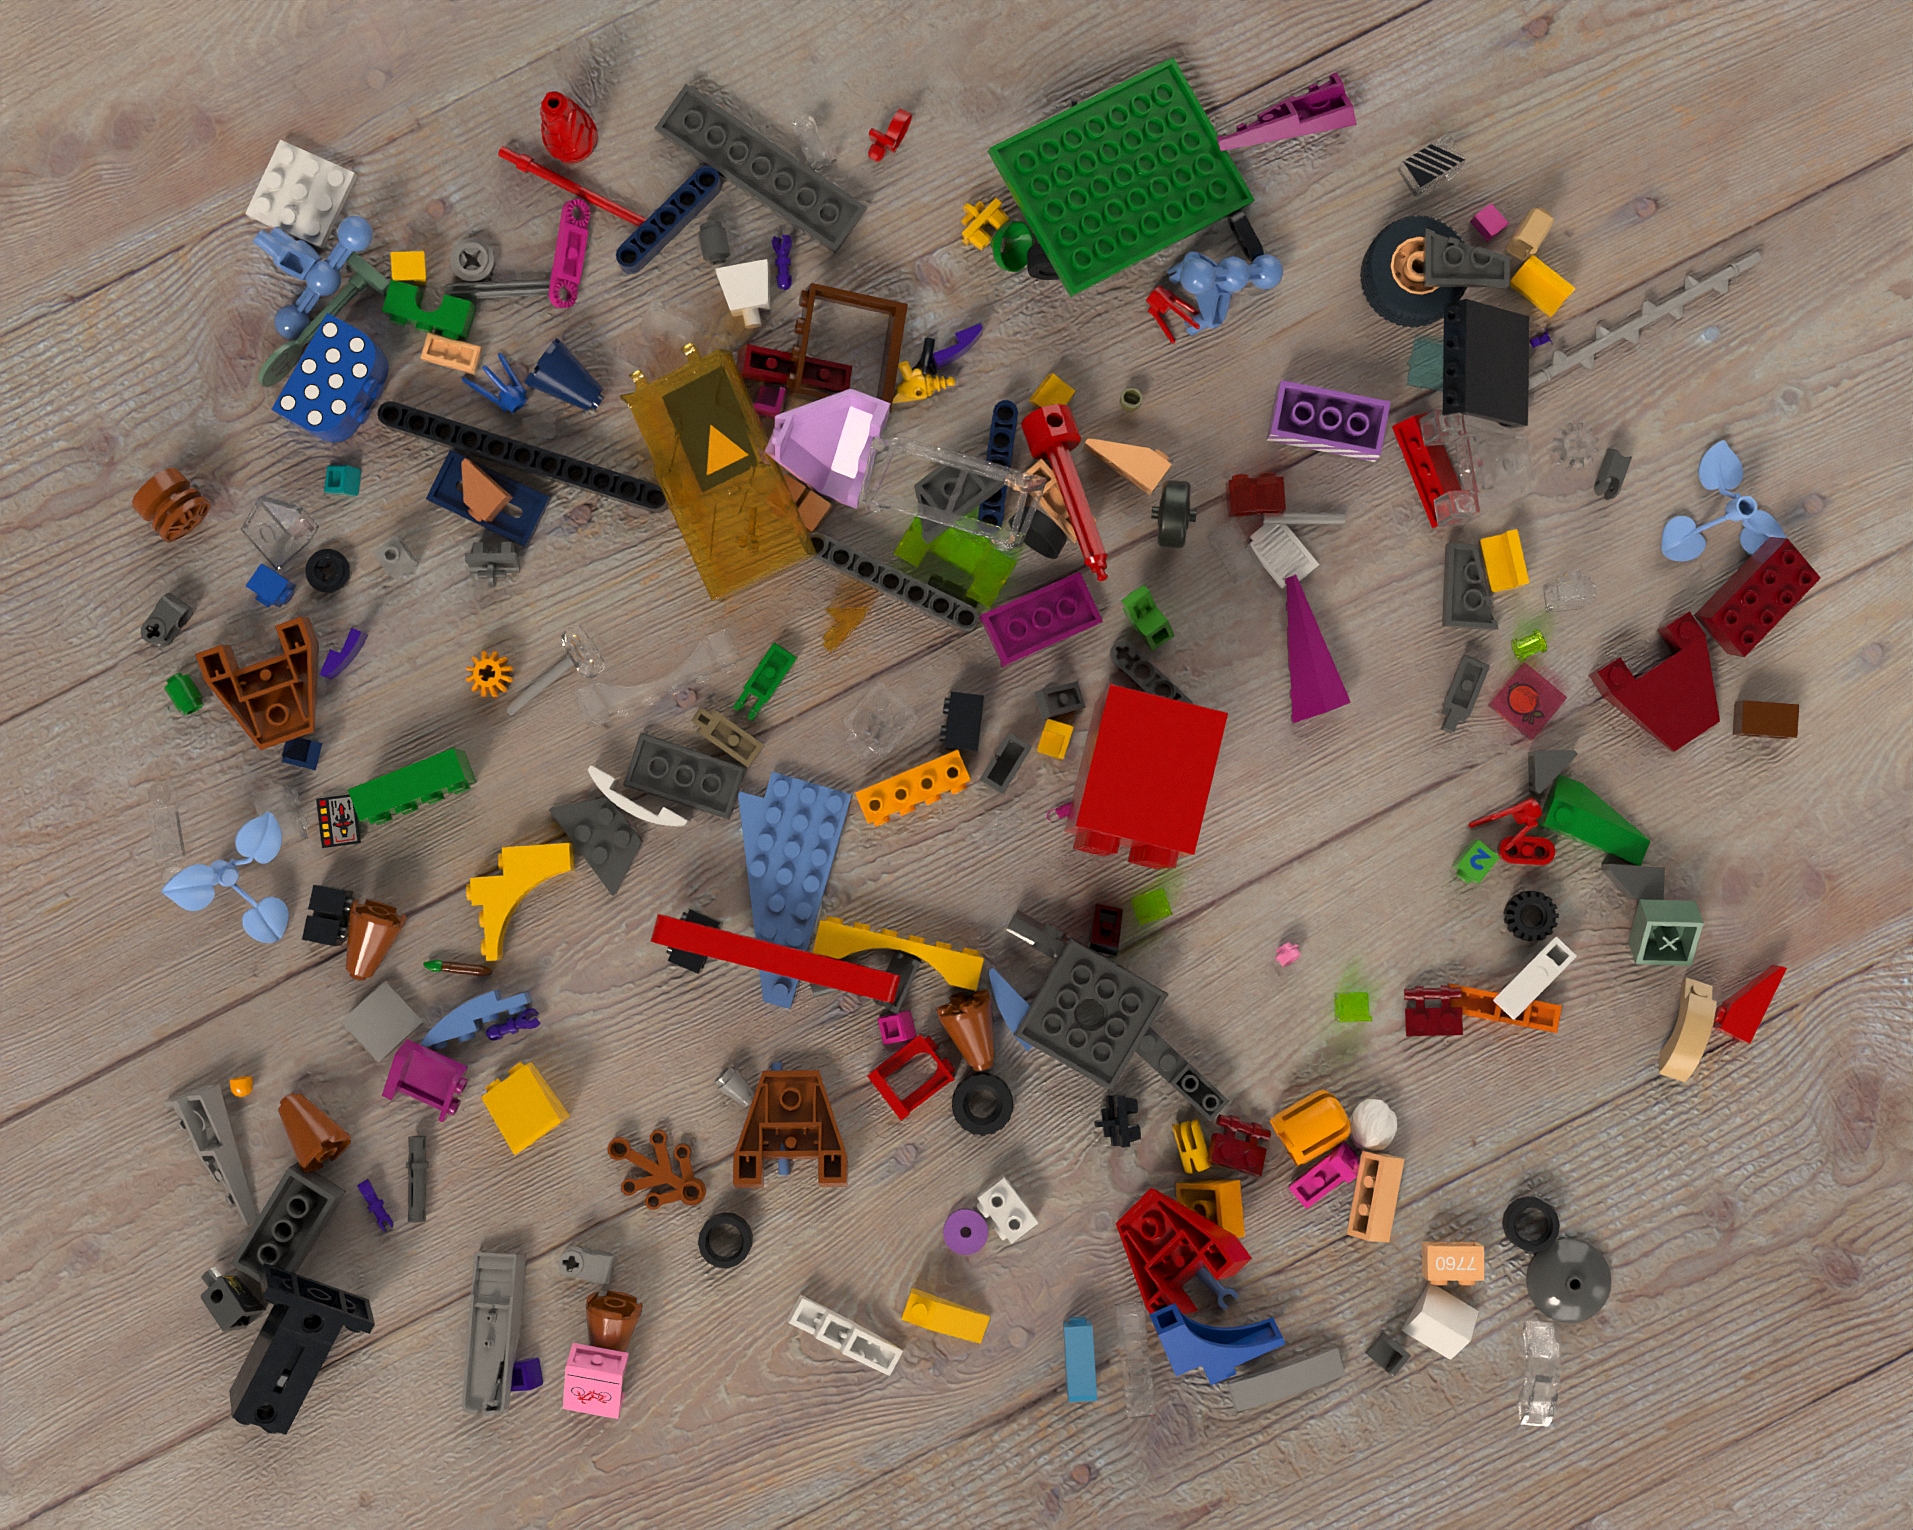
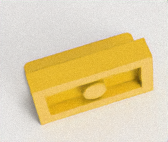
M1531 255L1510 280V286L1550 318L1575 290L1574 286L1534 255Z
M1517 529L1506 531L1501 535L1482 538L1479 541L1489 588L1492 593L1523 587L1530 583Z

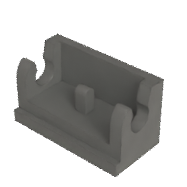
M895 950L886 971L901 976L894 1003L873 999V1002L898 1014L921 961Z

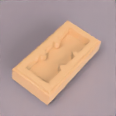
M428 332L420 358L423 361L475 375L483 348Z

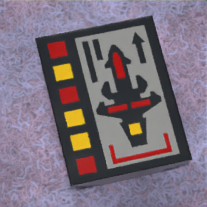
M349 794L316 799L322 848L361 843L358 816Z

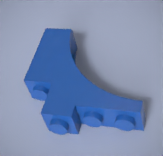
M1176 1303L1149 1314L1176 1377L1202 1366L1210 1385L1235 1375V1366L1285 1345L1283 1336L1273 1317L1245 1326L1214 1327L1188 1318L1179 1310Z

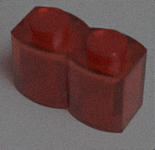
M1273 472L1262 473L1259 475L1260 478H1249L1248 474L1233 475L1232 480H1228L1226 483L1228 517L1283 513L1286 510L1284 478L1276 477V473Z

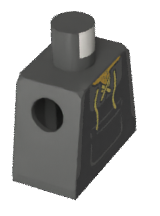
M216 1267L209 1269L201 1276V1279L208 1286V1289L201 1294V1299L223 1332L245 1329L266 1311L265 1307L239 1277H223Z

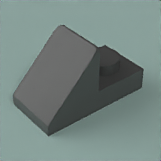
M1078 681L1034 692L1042 718L1045 720L1086 708Z

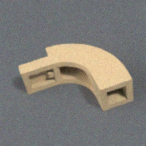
M1685 978L1681 983L1679 1016L1670 1039L1660 1051L1659 1074L1686 1082L1696 1069L1706 1049L1714 1023L1717 1001L1712 1000L1713 986L1689 978Z

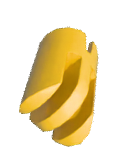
M1193 1119L1191 1122L1185 1121L1181 1125L1179 1123L1172 1124L1185 1173L1192 1174L1194 1170L1200 1172L1209 1169L1212 1163L1207 1161L1208 1150L1199 1119Z

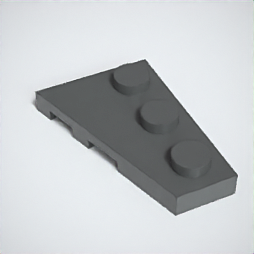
M1429 229L1423 231V287L1507 288L1510 285V257L1479 246L1473 247L1464 244L1453 237L1447 238L1435 234V231Z

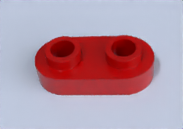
M1514 836L1504 837L1497 847L1500 859L1509 864L1546 865L1555 856L1554 844L1549 839L1543 837L1523 836L1513 845L1515 847L1513 855L1508 854L1507 850H1505V845ZM1537 846L1543 850V854L1540 857L1535 854Z

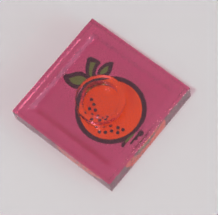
M1524 662L1488 706L1525 737L1533 740L1568 697Z

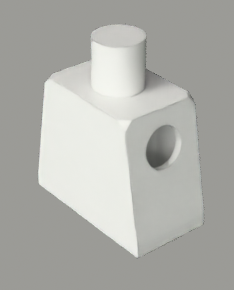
M767 259L715 268L732 316L743 315L745 328L747 329L760 327L759 312L770 310V268Z

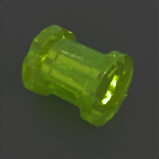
M1538 629L1532 631V634L1519 640L1517 638L1511 640L1512 650L1519 662L1525 661L1526 657L1537 652L1545 653L1548 650L1545 638Z

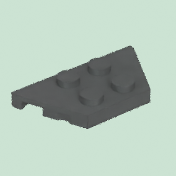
M958 451L914 485L915 494L918 499V513L922 524V538L926 544H929L1013 479L1009 472L999 471L990 467L988 463L973 460L970 456Z
M606 797L550 808L551 814L611 895L617 894L643 841L615 803Z

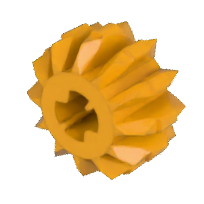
M482 651L481 661L473 656L471 660L476 664L475 667L466 666V670L473 673V675L466 677V681L469 683L475 682L471 690L477 692L481 689L480 694L485 698L488 696L489 691L492 697H498V688L503 692H507L508 688L503 683L505 681L513 682V678L506 676V674L514 670L512 666H505L508 658L503 656L499 659V653L496 651L491 653L490 658L486 651ZM491 670L495 672L494 678L485 677V671Z

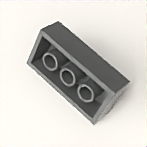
M298 1162L290 1166L230 1264L260 1282L259 1272L264 1263L296 1274L346 1191L315 1171L305 1173L300 1168Z

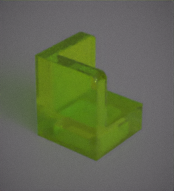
M1164 888L1139 895L1130 900L1140 926L1173 915Z
M1334 992L1335 1021H1373V1016L1369 1015V995L1367 992Z

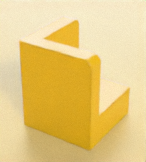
M424 251L390 252L392 279L394 281L415 280V286H427Z
M1047 718L1037 752L1063 760L1074 727Z

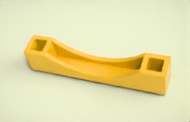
M828 915L827 920L821 919L819 922L812 953L841 959L851 953L865 949H897L913 954L928 962L944 977L949 985L977 991L984 957L979 956V950L963 947V951L959 952L951 950L952 944L936 941L935 946L924 943L925 938L910 934L908 939L897 937V931L882 928L881 933L870 931L871 925L855 922L854 927L843 925L844 919Z

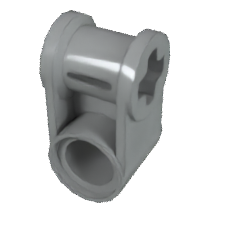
M569 1247L560 1256L558 1268L563 1275L584 1279L597 1284H609L615 1255L601 1250ZM570 1256H575V1262H578L574 1267H570V1262L567 1261Z

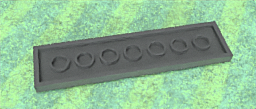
M687 84L684 85L655 126L657 133L704 165L715 168L720 176L835 254L867 210L864 204Z

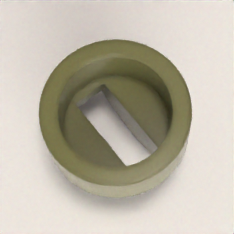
M1127 388L1120 396V405L1126 412H1134L1141 406L1143 396L1138 389Z

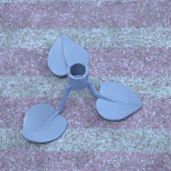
M1725 440L1719 441L1707 450L1700 461L1698 475L1704 488L1707 490L1719 488L1720 494L1733 499L1726 505V514L1696 528L1695 522L1687 516H1677L1670 519L1662 531L1661 551L1665 557L1673 561L1683 562L1695 559L1706 547V541L1700 532L1728 519L1736 522L1742 520L1741 523L1745 528L1740 532L1739 539L1743 549L1749 555H1753L1769 537L1786 538L1782 528L1773 516L1765 511L1757 510V503L1752 497H1741L1740 493L1734 494L1727 491L1736 488L1743 478V468L1740 460L1729 448Z
M267 811L261 816L248 821L240 828L235 838V845L237 851L247 858L231 859L229 863L225 860H216L210 867L205 864L188 866L174 875L164 885L161 892L181 908L188 911H198L212 902L215 895L212 886L218 883L225 887L230 886L254 907L246 911L242 917V925L246 933L253 939L263 943L279 941L284 934L289 920L286 904L275 897H266L257 904L252 897L236 884L239 878V871L236 865L250 863L253 859L259 863L266 864L277 856L281 848L282 834L276 818Z

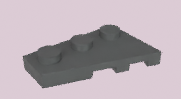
M1447 543L1445 545L1442 627L1483 630L1499 629L1497 621L1494 620L1490 607L1492 602L1490 595H1487L1483 581L1485 576L1476 545Z

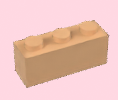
M1362 1151L1347 1235L1367 1241H1390L1405 1159L1379 1152Z

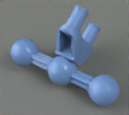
M349 216L340 222L337 229L339 242L325 261L321 260L322 258L303 240L296 241L278 226L270 234L264 229L257 234L253 243L272 256L276 266L301 281L306 280L307 283L306 289L296 303L281 307L275 315L274 325L282 337L288 340H297L302 331L310 324L308 314L320 297L332 295L339 289L341 284L340 269L353 251L360 252L370 246L373 239V231L371 225L364 218Z
M1189 252L1185 255L1182 262L1169 267L1167 270L1168 275L1175 272L1174 275L1169 277L1170 281L1174 284L1181 282L1186 291L1195 294L1201 313L1191 317L1200 325V329L1190 326L1186 329L1188 334L1195 335L1208 327L1213 329L1219 327L1226 318L1231 294L1242 290L1248 282L1251 281L1254 286L1264 290L1276 287L1281 282L1283 276V266L1280 260L1272 255L1264 254L1256 257L1251 262V265H1247L1246 261L1230 256L1217 264L1200 253ZM1184 321L1185 326L1191 325L1188 322Z

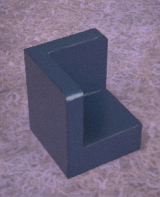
M299 737L289 740L284 744L280 762L316 770L323 743Z

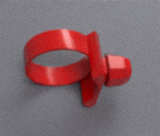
M900 108L894 115L886 134L874 128L870 129V141L875 143L871 144L868 151V157L877 163L882 161L887 153L886 149L893 153L897 151L909 128L912 114Z

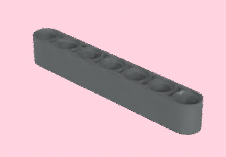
M812 532L804 539L805 552L812 560L961 632H971L976 628L979 619L978 612L971 605L822 533ZM814 540L824 542V548L819 553L809 550L810 543ZM839 552H846L849 555V560L844 565H838L834 562V557ZM863 564H870L874 567V573L869 577H863L859 574V568ZM895 576L899 580V585L894 589H887L883 584L885 578ZM920 588L924 592V597L920 601H912L908 597L911 589ZM938 600H945L949 604V609L945 613H937L933 609L934 603ZM963 612H969L973 615L974 621L972 624L964 626L958 621V616Z

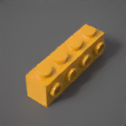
M955 750L855 792L867 824L874 823L875 827L891 821L889 816L899 812L903 816L915 811V805L925 801L926 805H930L941 800L940 794L951 790L953 795L968 789L966 783L971 782V779L959 751Z

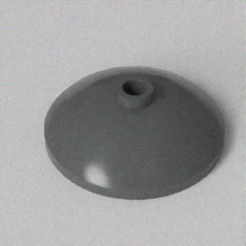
M1560 1238L1556 1239L1554 1244L1546 1250L1534 1254L1527 1269L1526 1285L1532 1302L1544 1315L1562 1323H1578L1593 1317L1605 1305L1611 1290V1273L1605 1258L1595 1247L1579 1239ZM1573 1279L1578 1281L1576 1288H1570V1282Z

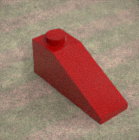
M1778 965L1770 966L1725 1000L1722 1005L1716 1008L1712 1028L1740 1042L1751 1044L1787 968Z

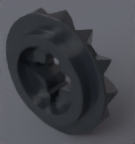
M322 549L315 552L309 558L305 574L309 584L317 591L334 593L344 588L347 580L350 579L351 566L346 557L340 552L333 549ZM329 564H332V569L338 575H329L328 579H325L326 574L318 570V568H328Z

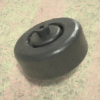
M1164 481L1159 506H1152L1151 519H1158L1157 543L1161 547L1183 548L1186 541L1189 522H1196L1197 510L1190 509L1191 486L1186 481Z

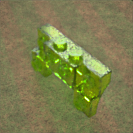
M917 513L893 555L918 568L929 550L930 553L974 577L975 579L966 596L990 609L1014 570L1017 561L994 549L990 545L991 540L980 533H976L974 536L965 531L967 526L959 521L929 544H926L922 538V524L919 513Z

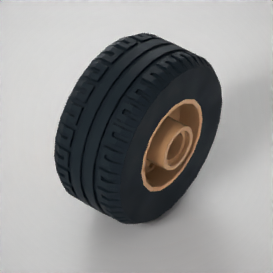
M1414 215L1404 217L1403 219L1400 218L1388 224L1372 241L1362 261L1360 281L1367 302L1370 303L1371 308L1373 307L1380 317L1383 316L1386 321L1389 320L1390 323H1396L1398 326L1402 325V327L1409 326L1413 328L1414 326H1427V324L1430 325L1433 322L1439 321L1440 318L1444 317V304L1459 301L1467 290V287H1423V231L1429 229L1435 231V234L1447 238L1453 237L1465 244L1461 240V236H1458L1451 226L1448 227L1445 222L1442 223L1441 220H1435L1433 217H1422L1420 215L1415 217Z

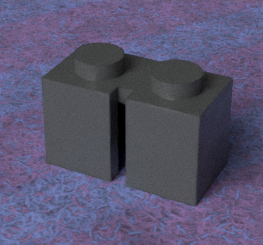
M1008 732L995 753V756L999 757L998 761L992 758L979 781L1003 795L1032 746Z

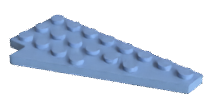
M775 772L771 773L764 798L739 791V808L756 939L803 951L808 950L852 794ZM759 970L763 1002L791 1009L799 980Z

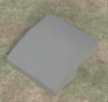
M385 981L352 1010L341 1023L374 1059L380 1063L400 1046L403 1040L420 1027L423 1021Z

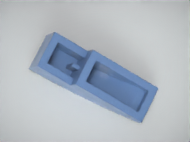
M991 967L988 972L996 1003L1006 1024L1014 1034L1030 1005ZM1015 1036L1027 1052L1033 1047Z

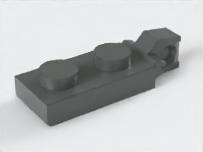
M1467 655L1461 657L1442 705L1441 714L1446 716L1441 730L1452 733L1455 732L1459 721L1465 723L1467 717L1471 715L1490 665Z

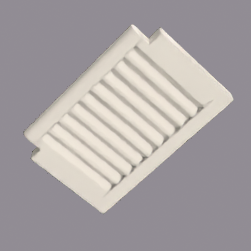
M1264 524L1249 537L1252 542L1247 545V548L1281 588L1286 586L1285 578L1296 574L1300 581L1319 566V563L1286 524Z

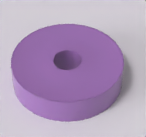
M958 1209L951 1213L945 1221L943 1228L944 1240L947 1246L955 1253L961 1255L974 1254L987 1241V1223L984 1217L973 1209ZM963 1227H969L971 1234L963 1236L960 1230Z

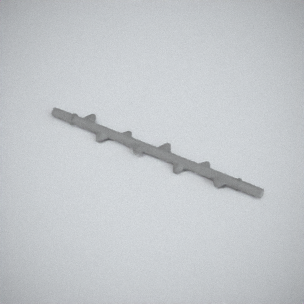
M1755 251L1736 263H1730L1727 268L1702 282H1698L1688 276L1684 279V292L1657 307L1648 300L1642 302L1641 316L1612 332L1598 326L1595 328V341L1569 356H1566L1559 350L1554 351L1552 365L1546 369L1542 368L1539 373L1529 378L1528 391L1545 381L1549 382L1552 377L1577 363L1582 364L1588 369L1594 366V354L1622 338L1636 344L1639 342L1640 328L1667 313L1676 319L1682 318L1683 304L1712 288L1722 294L1727 293L1728 279L1733 276L1737 277L1740 272L1762 260L1761 255Z

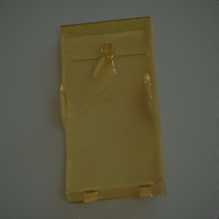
M690 343L681 348L687 356L688 364L651 383H648L646 376L641 370H637L629 375L636 385V390L633 393L620 395V399L629 406L654 461L653 472L711 601H723L817 556V553L778 462L764 452L769 440L732 353L727 350L717 349L701 358L696 346Z

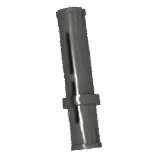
M427 1136L408 1137L409 1155L406 1168L409 1175L408 1222L411 1223L426 1221V1168L429 1167V1161H426Z

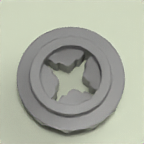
M477 238L464 239L451 252V268L459 278L468 283L480 282L481 279L490 276V272L495 266L494 253L483 240ZM465 253L472 257L479 255L477 260L481 267L479 268L474 265L467 267L469 261Z

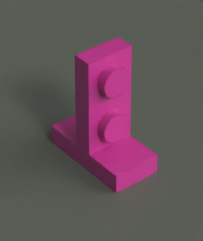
M1343 1141L1333 1147L1332 1152L1291 1182L1288 1188L1302 1205L1308 1209L1344 1180L1349 1183L1355 1179L1358 1173L1360 1158L1346 1141Z

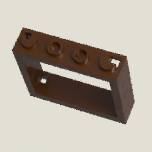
M811 283L805 290L801 291L799 306L803 308L802 315L797 318L795 324V334H798L797 345L793 344L790 361H794L793 371L788 373L786 388L790 389L788 397L815 402L832 395L801 388L814 301L818 299L889 315L876 398L890 403L889 413H891L908 304Z

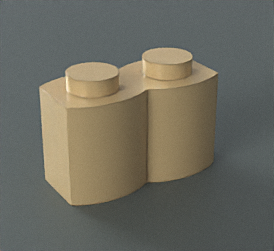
M1543 208L1530 209L1527 215L1522 218L1505 247L1506 252L1521 261H1526L1531 255L1535 254L1554 224V219L1550 212Z

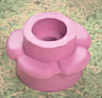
M1288 942L1276 950L1278 954L1275 957L1276 962L1279 961L1282 967H1285L1296 961L1301 956L1298 951L1299 945L1292 946Z

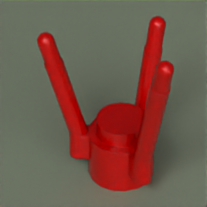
M1160 285L1146 299V302L1151 306L1148 312L1156 319L1172 344L1176 340L1159 312L1166 314L1172 309L1195 329H1200V325L1176 304L1194 315L1201 313V311L1174 295L1169 289L1166 291Z
M1529 797L1513 807L1470 822L1468 826L1473 828L1512 814L1518 824L1524 823L1525 826L1505 845V850H1509L1530 829L1538 826L1536 819L1542 816V810L1538 802L1534 798Z

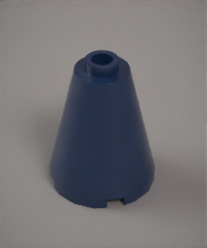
M557 338L550 344L536 363L534 372L531 371L525 380V384L529 387L585 411H588L591 407L596 410L605 397L601 394L603 391L601 385Z

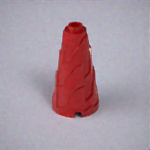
M557 91L546 93L543 101H541L540 115L542 119V140L547 151L554 159L557 158L562 163L573 164L587 159L594 152L593 148L598 142L597 127L593 119L578 104Z

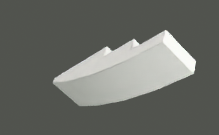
M802 1295L799 1296L787 1318L789 1324L813 1334L816 1339L839 1349L842 1354L888 1376L891 1375L903 1352L901 1348Z

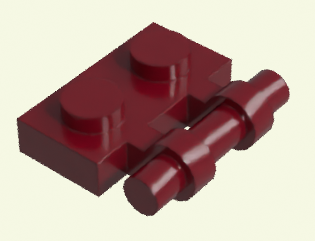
M1441 985V988L1415 986V989H1404V1000H1416V1008H1405L1406 1037L1464 1035L1462 1007H1451V999L1462 998L1461 987L1450 988V985ZM1441 999L1442 1008H1425V1000Z
M1219 1114L1216 1124L1223 1126L1224 1131L1223 1134H1212L1207 1161L1255 1177L1262 1176L1267 1149L1257 1146L1258 1139L1268 1141L1271 1131L1262 1128L1261 1124L1255 1122L1249 1124L1240 1121V1118L1234 1115L1225 1116ZM1236 1131L1247 1134L1246 1140L1235 1139Z

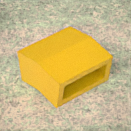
M1049 373L1028 401L1037 409L1054 404L1067 405L1076 391L1054 373Z

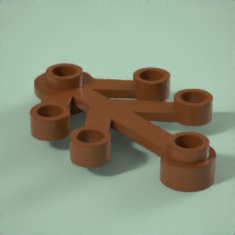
M657 1129L650 1135V1142L655 1147L659 1164L632 1149L629 1140L624 1137H616L608 1144L607 1151L612 1159L618 1161L627 1159L652 1174L639 1179L632 1177L625 1179L621 1184V1190L625 1195L630 1196L638 1190L667 1183L676 1188V1190L663 1194L658 1192L649 1193L645 1198L647 1208L656 1210L661 1205L679 1200L686 1205H697L705 1198L706 1187L702 1180L694 1177L690 1161L691 1148L688 1144L681 1143L674 1149V1157L680 1162L682 1179L672 1171L666 1147L668 1136L662 1129ZM656 1133L663 1135L662 1143L655 1142L654 1135ZM617 1143L624 1144L625 1151L623 1153L616 1151L615 1146ZM680 1147L687 1149L688 1154L686 1157L678 1155ZM626 1182L634 1183V1191L626 1190ZM689 1186L697 1188L695 1196L688 1194L687 1189ZM656 1196L659 1199L658 1205H651L649 1198Z

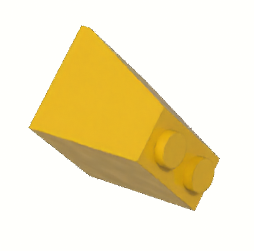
M520 1062L507 1071L510 1074L508 1078L502 1082L498 1078L485 1087L487 1093L481 1097L514 1155L529 1147L570 1117L532 1062L526 1065Z

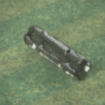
M932 574L927 585L976 608L980 600L979 595L971 591L968 593L966 592L967 589L949 580L944 581L943 577L937 574Z

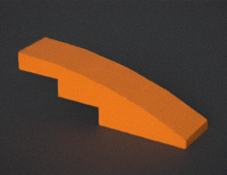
M1447 984L1450 985V988L1461 987L1462 998L1451 999V1007H1462L1463 1015L1558 1033L1562 1011L1561 1005L1533 1000L1513 1020L1493 1001L1500 993Z

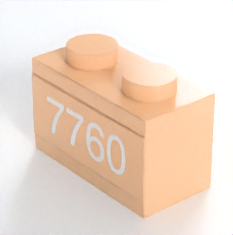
M1422 1242V1276L1430 1281L1432 1285H1447L1448 1281H1458L1460 1285H1476V1281H1484V1246L1478 1242Z

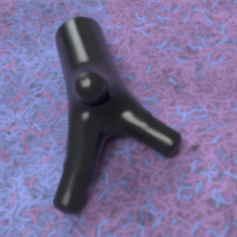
M929 337L924 339L922 355L918 363L912 368V371L922 368L923 375H927L928 369L931 370L933 375L937 373L933 363L935 339Z

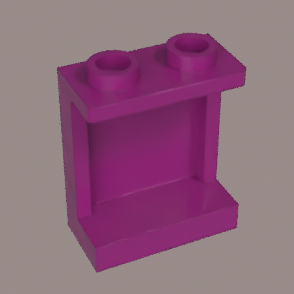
M406 1039L394 1055L382 1096L393 1100L400 1091L441 1110L438 1121L444 1123L449 1114L454 1116L460 1106L461 1100L457 1098L458 1095L463 1093L468 1083V1079L465 1078L468 1066Z

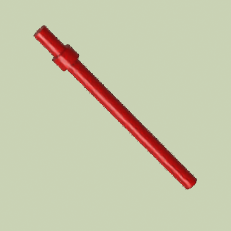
M504 146L499 149V157L515 164L517 169L525 173L531 172L638 227L647 220L619 204L534 162V158L524 153L520 155Z

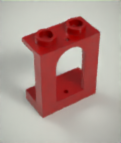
M920 1033L867 1075L901 1121L941 1088L955 1080L952 1074L956 1071L946 1057L943 1060L940 1059L935 1052L939 1048L929 1035L924 1038ZM919 1053L930 1054L937 1063L936 1073L927 1082L901 1100L886 1080V1077Z

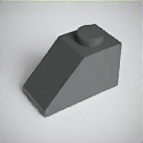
M1601 864V870L1627 899L1637 900L1636 905H1638L1640 899L1664 900L1665 867Z

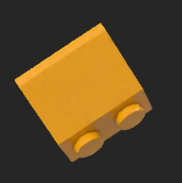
M1212 1179L1175 1183L1178 1203L1231 1232L1237 1238L1245 1236L1240 1180Z

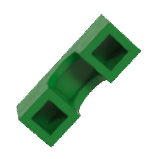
M391 279L382 312L389 318V322L400 326H405L406 323L416 325L415 329L432 333V330L442 332V336L456 340L459 337L468 339L477 309L471 301L444 294L442 304L437 310L425 312L421 309L424 293L417 286Z

